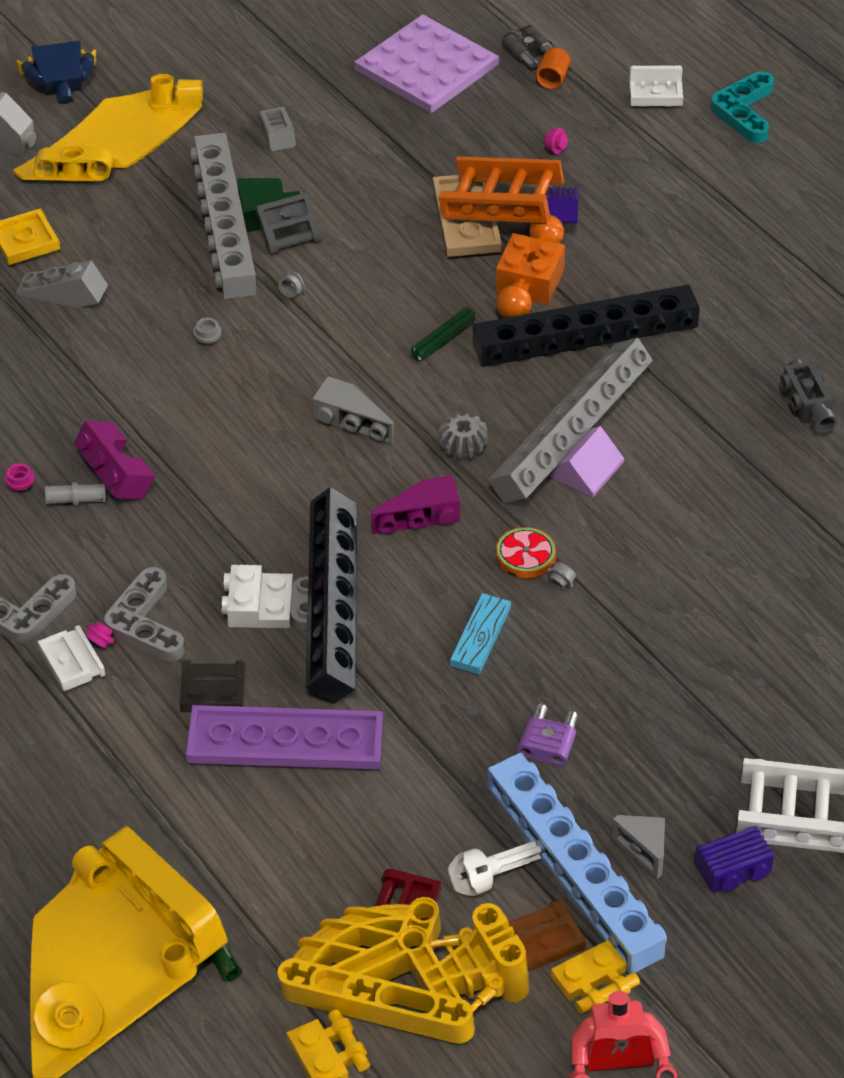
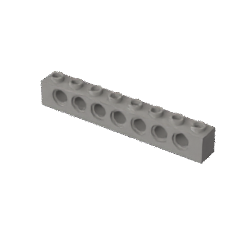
M226 133L194 136L195 147L190 148L192 164L197 163L194 165L195 180L201 181L197 182L199 198H204L200 200L202 216H208L204 217L206 234L211 233V235H207L209 252H215L211 253L213 270L218 269V272H214L216 288H222L224 299L257 295L256 274Z
M639 338L614 344L488 479L503 503L526 499L653 361Z

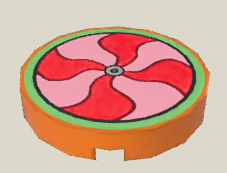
M531 527L515 528L507 531L499 538L496 545V560L500 568L506 573L509 571L514 573L515 577L522 579L536 578L546 574L547 569L555 563V542L542 530Z

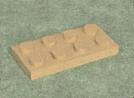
M459 175L433 177V189L447 257L501 252L502 243L497 221L443 219L439 195L441 191H456L460 178ZM471 182L468 192H482L486 182Z

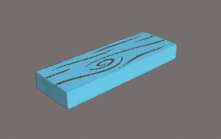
M481 594L450 659V667L480 675L511 609V601Z

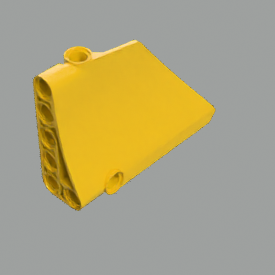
M124 826L101 843L102 848L99 850L91 845L81 848L73 857L72 867L74 868V873L69 884L34 916L30 975L33 1078H60L183 984L192 980L197 973V966L228 943L220 918L209 901L128 826ZM62 982H77L89 987L99 997L103 1007V1024L98 1035L88 1045L75 1050L59 1049L49 1045L38 1034L34 1024V1009L40 996L50 987ZM65 1013L62 1016V1021L67 1025L73 1024L76 1020L75 1015L72 1013Z

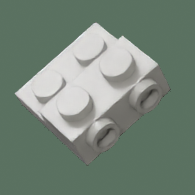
M231 565V573H224V591H229V595L222 596V615L228 616V627L290 628L293 574L262 573V565Z

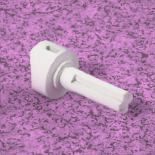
M535 841L488 857L479 849L473 848L461 852L453 859L448 867L449 879L456 892L468 896H476L488 892L492 888L493 876L540 860V852L542 850L540 846L536 845ZM466 872L468 878L462 880L460 873Z

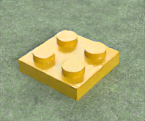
M41 208L0 220V250L8 265L60 250V241Z

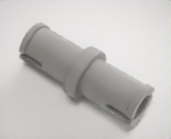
M72 482V485L64 486L47 485L45 486L46 505L73 503V506H78L79 502H106L104 483L78 485V482Z

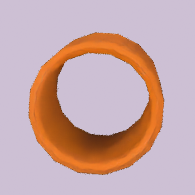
M556 47L546 50L536 72L537 82L549 89L560 87L571 63L569 54L563 49Z

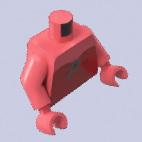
M623 991L612 992L609 995L608 1003L593 1005L589 1017L585 1018L572 1034L571 1065H575L568 1078H590L585 1073V1065H587L588 1071L651 1066L654 1065V1059H657L659 1064L655 1070L656 1078H660L661 1073L665 1070L671 1071L673 1078H677V1072L675 1067L668 1061V1056H671L664 1027L653 1014L643 1012L641 1002L637 1000L630 1001L629 995Z

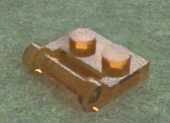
M561 899L550 902L549 907L512 921L508 919L509 927L512 926L514 929V936L518 935L525 947L528 971L586 948L584 936ZM552 919L556 920L552 923L546 924L544 926L528 931L521 935L518 934L521 931L527 930L529 928L545 923Z

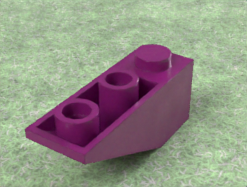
M453 475L422 480L371 511L372 535L460 522V498Z

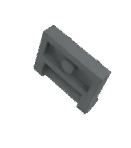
M308 192L259 205L255 208L269 255L278 253V249L307 241L314 243L322 240L321 231ZM307 223V231L278 239L275 238V231Z

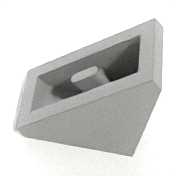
M626 815L614 817L612 839L654 877L658 879L662 876L665 818Z

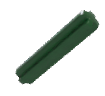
M469 307L463 308L412 346L411 356L417 361H422L474 322L476 319L474 310H471Z

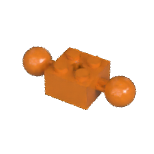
M550 215L548 223H531L529 229L530 237L512 233L496 267L495 293L498 294L496 307L503 318L529 314L532 302L549 305L565 269L566 245L560 244L564 237V226L557 217Z

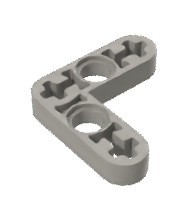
M150 567L144 569L107 611L104 616L105 625L113 630L111 634L113 638L163 661L174 662L182 658L185 653L183 636L179 632L145 617L167 590L165 572L160 568ZM132 599H142L144 601L139 606L128 604ZM144 630L153 633L148 638L136 636L140 631Z
M68 575L54 576L21 608L0 597V611L7 613L3 618H0V634L21 644L35 639L76 598L74 579ZM40 605L50 607L48 611L43 613L35 611V608Z

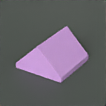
M598 426L590 429L547 476L588 496L594 497L623 464L624 457L602 427Z

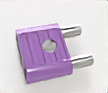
M538 704L533 717L527 720L517 747V753H522L528 759L562 766L566 764L576 735L574 726L578 715L576 712L572 715V711H569L564 724L544 719L547 707L543 705L541 709V704Z

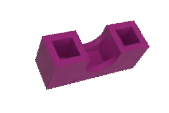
M85 420L74 442L75 447L114 498L144 499L155 475L142 458L129 457L121 453L127 439L113 422Z

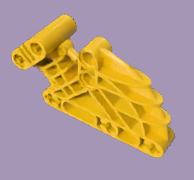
M429 897L417 898L410 905L391 904L369 908L346 907L343 912L345 916L338 919H323L319 925L321 929L312 937L300 938L298 942L300 949L293 958L282 962L277 972L282 995L287 1001L328 1012L338 1009L344 1016L456 1044L465 1043L473 1037L475 1032L473 1012L480 1005L484 1006L493 997L500 996L508 1002L516 1003L522 1001L529 994L530 988L525 947L518 935L514 936L513 927H509L508 919L497 905L485 903L475 908L472 915L474 931L471 928L465 927L460 930L459 934L443 936L444 939L438 940L441 932L439 907ZM425 917L430 918L428 920H420ZM363 945V946H367V947H371V948L365 949V948H361V947H359V946ZM412 946H419L418 948L410 949ZM445 946L447 956L439 962L433 952L434 948ZM411 971L420 988L389 980ZM482 990L471 1005L460 997L461 994L466 993L469 999L475 998L474 991ZM397 1004V1005H401V1006H405V1007H409V1008H413V1009L425 1011V1012H428V1013H425V1014H424V1013H417V1012H413V1011H409V1010H405V1009H401V1008H397V1007H393V1006H389V1005Z

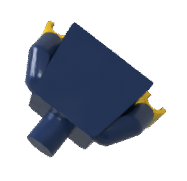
M80 41L31 47L32 58L27 57L28 60L25 62L16 60L21 75H26L37 87H42L46 95L56 94L58 103L67 104L73 100L72 92L81 90V82L88 79L93 66L96 64V49H93V52L86 53L84 49H81Z

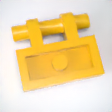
M609 940L551 969V978L568 1001L581 995L582 999L575 1002L576 1009L580 1014L591 1010V1007L595 1004L607 1002L612 992L623 991L630 994V989L640 985L639 977L635 972L625 977L621 975L627 971V963ZM607 982L608 985L600 990L596 989V987Z
M338 1009L328 1014L327 1017L332 1025L326 1029H323L319 1020L316 1019L286 1032L287 1041L308 1078H349L346 1067L355 1064L359 1072H363L370 1067V1062L366 1057V1048L362 1042H357L352 1033L354 1028L348 1018H344ZM341 1040L345 1050L337 1053L332 1043Z

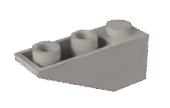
M92 260L80 263L74 262L58 268L51 267L40 272H29L22 278V283L17 289L16 294L22 297L79 308L99 303L108 284Z
M329 376L326 378L313 397V419L373 438L377 441L391 445L394 443L393 420L354 384Z

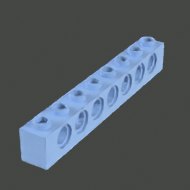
M518 753L489 767L487 778L488 790L527 841H535L536 845L541 847L542 852H540V856L543 862L604 942L609 940L627 963V972L629 974L636 973L663 959L667 942L664 929L651 920L643 902L634 898L629 891L625 879L622 876H617L612 870L607 856L602 852L599 853L594 847L589 833L585 829L581 830L575 822L571 810L568 807L562 806L557 799L553 787L550 784L546 785L541 779L536 765L533 762H528L522 753Z

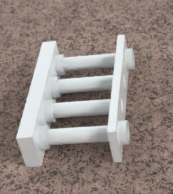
M744 758L741 783L751 784L749 811L739 810L736 832L757 826L767 844L844 853V822L828 820L829 793L844 795V769ZM764 786L784 788L781 815L762 813ZM797 790L816 792L815 818L795 816Z

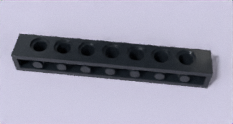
M688 284L473 324V347L481 367L696 328L698 327L700 306Z
M329 487L310 502L305 688L335 704L343 697L351 694L355 690L357 503Z

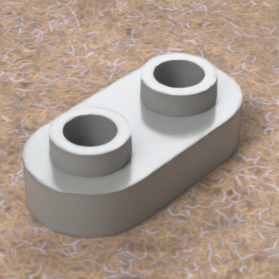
M308 576L295 580L292 584L291 622L295 628L307 631Z

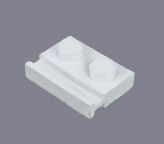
M79 625L75 626L73 631L67 632L65 630L37 641L39 651L63 692L92 681V677L100 674L101 677L105 675L102 662Z

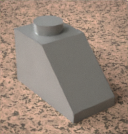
M1 92L0 150L24 156L36 142L33 120L7 93Z

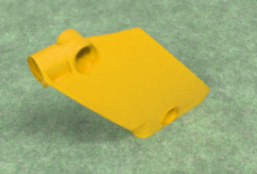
M154 75L150 79L151 90L104 99L68 134L52 146L40 149L34 158L13 169V173L21 180L103 181L109 177L111 168L130 167L182 128L202 107L203 82L202 80L178 79L177 86H174V78L171 75Z

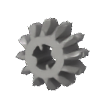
M468 412L465 416L455 413L454 418L446 417L444 424L440 425L441 450L446 451L448 457L457 456L459 461L462 457L472 460L474 455L481 456L483 449L488 444L486 423L481 422L479 416L471 418Z

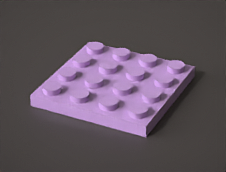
M422 14L354 62V70L432 113L499 65V56Z

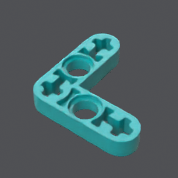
M759 71L717 91L711 97V111L748 141L753 143L765 142L769 135V123L748 107V105L772 93L774 87L773 75L768 72ZM738 92H744V93H748V95H740V94H737V93H738ZM741 115L746 118H735L734 116Z

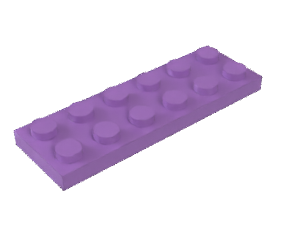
M192 705L186 752L187 763L380 770L383 711Z

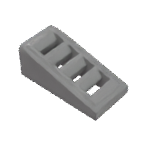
M285 107L259 112L271 151L296 146L294 128Z

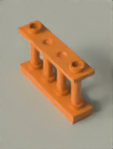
M456 157L460 183L456 191H441L439 202L443 219L548 223L550 212L545 194L549 184H564L560 160ZM471 182H486L482 192H468ZM497 183H512L508 193H493ZM523 184H538L534 194H519Z

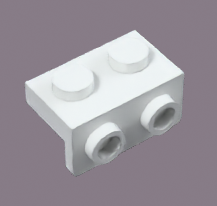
M631 66L629 78L630 105L640 107L683 106L682 66Z

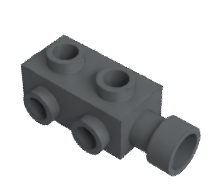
M795 359L787 366H784V372L780 376V384L783 391H787L790 396L792 409L798 412L803 422L811 420L817 432L826 433L831 431L837 424V419L831 410V405L835 402V395L831 386L825 387L822 368H815L812 361L803 362L800 359Z

